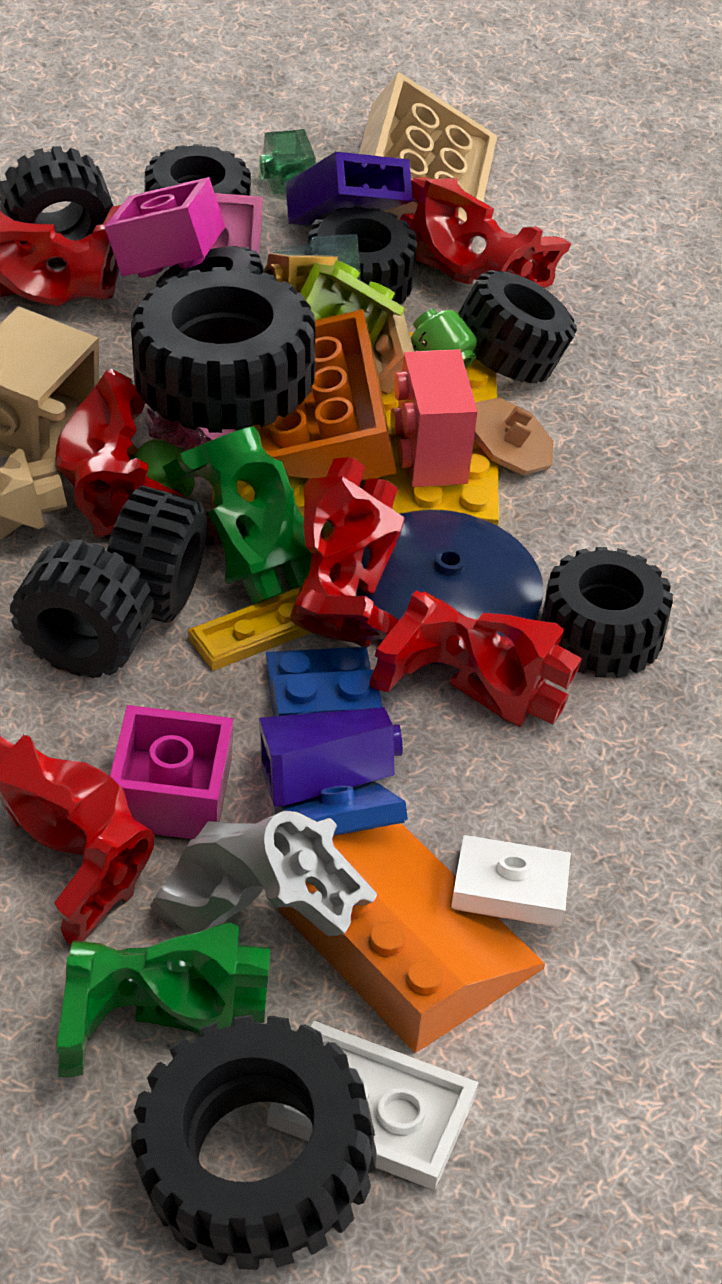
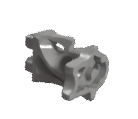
M282 811L263 819L257 824L208 821L195 839H191L183 851L178 864L150 905L152 910L168 926L179 925L187 934H192L220 925L249 906L265 889L266 898L276 908L293 907L327 936H339L344 934L351 924L350 917L353 906L368 905L374 902L378 894L334 847L332 837L337 824L331 818L316 822L295 811ZM305 882L313 885L318 891L309 893Z

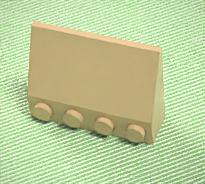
M397 72L372 104L358 154L410 159L411 180L418 177H428L430 179L456 178L464 191L483 202L497 135L400 72ZM412 201L409 204L382 212H391L397 215L398 219L402 214H415L418 204ZM460 207L458 215L465 222L467 220L466 212Z

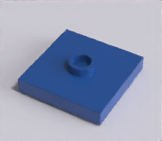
M376 781L354 787L336 786L326 788L321 791V796L285 806L274 807L275 814L282 811H295L316 822L331 818L337 824L333 836L405 823V820H408L406 801Z

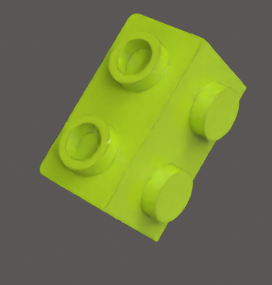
M335 260L333 266L315 262L300 292L311 306L315 320L363 309L373 348L388 314L402 316L405 307L392 300L395 293L390 289L370 281L369 285H366L358 280L360 272L355 268Z

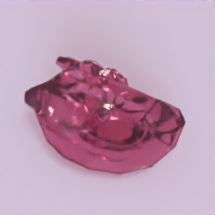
M146 408L145 422L149 430L148 435L153 439L163 440L176 447L185 448L186 451L207 442L204 432L200 427L196 430L184 428L180 421L175 420L171 423L160 415L156 417L151 408Z

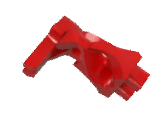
M418 177L411 180L413 202L417 203L418 206L415 214H402L398 219L405 220L410 225L409 229L414 230L416 234L417 250L415 261L439 269L449 275L454 281L467 285L472 284L474 279L477 280L482 273L486 274L487 271L492 270L519 275L543 288L553 284L556 277V265L560 258L569 251L572 243L558 236L542 237L543 230L535 226L523 227L518 234H511L502 230L497 222L492 219L494 208L464 191L456 178L430 179L428 177ZM460 207L466 212L467 220L465 222L459 218L458 209ZM477 236L482 237L486 243L484 251L480 254L475 253L471 247L473 239Z
M121 205L112 206L103 224L96 225L93 234L81 240H70L60 233H55L54 224H30L14 221L0 210V297L17 294L32 301L60 306L67 301L81 297L99 300L112 298L115 293L120 270L104 226ZM20 241H27V243L21 244ZM55 257L61 258L66 262V267L62 270L52 269L48 266L47 260Z
M113 369L105 371L90 394L74 411L60 432L56 445V468L74 486L73 496L75 503L93 525V534L99 537L112 533L124 504L132 493L142 485L186 497L149 478L147 475L148 464L137 458L129 459L130 456H134L138 452V448L131 441L137 432L134 419L142 414L146 403L137 392L132 379Z
M351 457L334 458L326 477L309 478L304 485L303 527L306 548L312 553L308 577L297 595L290 619L295 625L311 633L354 643L361 647H369L371 640L385 639L399 619L379 609L366 596H356L357 588L359 585L362 591L374 594L398 541L405 518L392 509L398 491L396 486L380 478L366 479L364 488L361 489L359 486L365 471V465ZM368 546L369 560L364 569L361 563L364 549Z
M416 590L411 596L404 615L376 649L375 657H377V663L371 675L369 686L389 693L404 675H410L427 664L441 662L460 669V672L454 673L451 677L450 685L473 698L501 718L521 727L528 715L531 714L553 725L563 712L569 695L547 684L546 681L549 680L567 689L578 672L582 658L559 646L564 629L557 623L492 613H482L478 619L466 617L439 598L425 591L421 593ZM497 631L503 633L505 636L498 635ZM474 673H477V675H478V677L480 678L481 681H479V680L477 679V677L474 675Z
M24 734L15 745L0 736V800L11 824L15 828L22 827L34 840L55 851L83 855L82 866L54 902L63 920L60 927L66 944L71 947L73 941L84 942L118 900L121 899L127 902L133 896L136 881L153 851L155 835L151 829L133 818L127 806L122 787L99 768L86 762L50 758L38 751L32 738Z

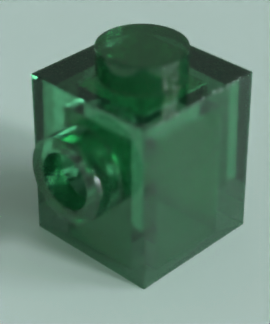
M305 129L264 132V152L259 157L260 175L262 180L268 179L273 194L286 193L285 183L316 164V157Z

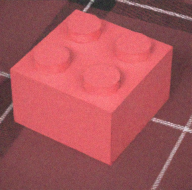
M457 349L404 352L402 372H395L394 375L395 398L399 401L398 408H392L390 413L392 435L400 437L398 442L399 465L401 468L408 469L412 487L468 484L478 411L461 351Z

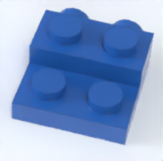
M367 646L266 652L265 666L273 716L383 707L380 691L369 686L374 670H371Z

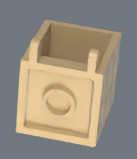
M19 306L0 324V455L9 458L16 450L23 449L27 463L53 457L56 465V445L60 432L74 411L86 399L99 381V337Z

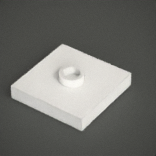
M463 835L451 908L459 911L562 927L566 909L571 853Z

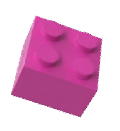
M209 177L128 196L104 226L121 275L127 276L137 273L140 278L153 276L161 272L164 267L178 264L179 268H190L202 263L226 227Z
M133 705L126 706L110 777L122 787L127 806L135 820L151 829L156 835L195 839L208 821L220 822L232 761L234 718Z

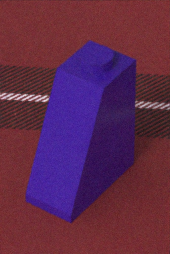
M335 151L285 183L288 224L312 226L315 220L322 218L323 214L336 212V209L343 207L354 208V206H363V208L370 209L374 207L384 211L409 204L413 201L410 159Z
M385 707L259 718L261 767L274 807L285 806L321 796V791L326 788L336 786L354 787L394 776V756H402L403 753L400 725L392 724Z

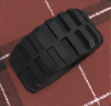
M225 267L212 268V271L200 272V270L190 271L186 273L185 277L178 279L174 276L165 280L161 288L155 286L141 300L133 313L131 339L136 390L141 395L142 400L154 412L157 411L162 418L171 423L177 420L180 421L184 428L196 430L198 427L207 428L211 433H222L223 429H235L238 431L258 424L261 427L273 424L278 416L285 418L291 414L311 392V386L315 382V317L311 311V306L301 293H298L286 281L279 283L273 275L264 272L261 275L253 274L251 269L238 268V271H227Z
M253 1015L234 1017V1026L219 1029L217 1022L200 1028L201 1038L191 1044L186 1038H183L170 1049L173 1060L168 1065L162 1062L155 1065L147 1077L152 1092H141L135 1104L133 1112L138 1123L131 1128V1146L137 1158L135 1162L136 1168L153 1209L163 1226H170L176 1241L187 1250H192L199 1246L203 1258L218 1265H223L226 1263L228 1256H233L239 1269L258 1270L260 1259L273 1258L277 1268L295 1263L292 1253L307 1247L311 1255L328 1246L325 1234L331 1228H334L338 1233H343L354 1220L351 1203L353 1202L357 1205L365 1203L371 1188L368 1173L376 1169L375 1131L363 1082L357 1069L349 1067L347 1055L336 1043L328 1042L324 1046L321 1032L306 1024L300 1025L297 1031L291 1030L288 1018L270 1015L268 1016L267 1024H256ZM258 1102L280 1103L300 1111L312 1123L313 1130L310 1139L299 1157L287 1168L268 1178L248 1182L226 1180L208 1172L199 1162L200 1150L209 1131L221 1118L239 1107Z

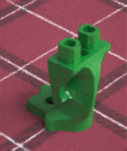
M248 427L223 435L193 449L176 455L177 459L162 466L165 470L166 478L171 484L198 476L212 484L215 492L214 504L216 508L207 513L224 547L226 562L225 582L227 585L242 580L252 603L256 604L284 593L275 568L282 566L290 590L302 587L308 577L312 553L306 548L304 518L298 510L294 489L290 486L283 462L276 460L265 451L261 445L259 432L255 427ZM239 480L245 481L253 487L255 492L253 501L249 502L243 499L237 492L236 484Z
M230 922L142 948L115 950L101 943L73 941L66 962L65 991L57 1040V1053L59 1054L58 1077L71 1078L83 1075L89 1036L95 1032L104 1018L113 1009L118 1007L138 1006L135 1022L174 1027L201 1034L200 1028L217 1022L219 1029L230 1027L234 1017L253 1015L255 1022L264 1023L270 947L238 945L239 926Z

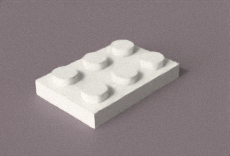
M313 1021L311 1027L321 1032L324 1046L328 1042L336 1043L347 1055L349 1067L357 1069L363 1082L375 1131L376 1168L435 1190L474 1102L479 1082ZM272 1102L267 1112V1126L309 1141L313 1130L310 1119L290 1106Z

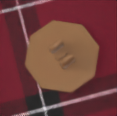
M500 397L475 403L478 413L474 440L491 461L523 476L547 470L551 467L554 441L531 412Z

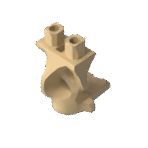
M18 449L9 456L3 468L0 467V540L23 524L40 529L45 526L42 513L68 507L53 457L27 463L23 449Z

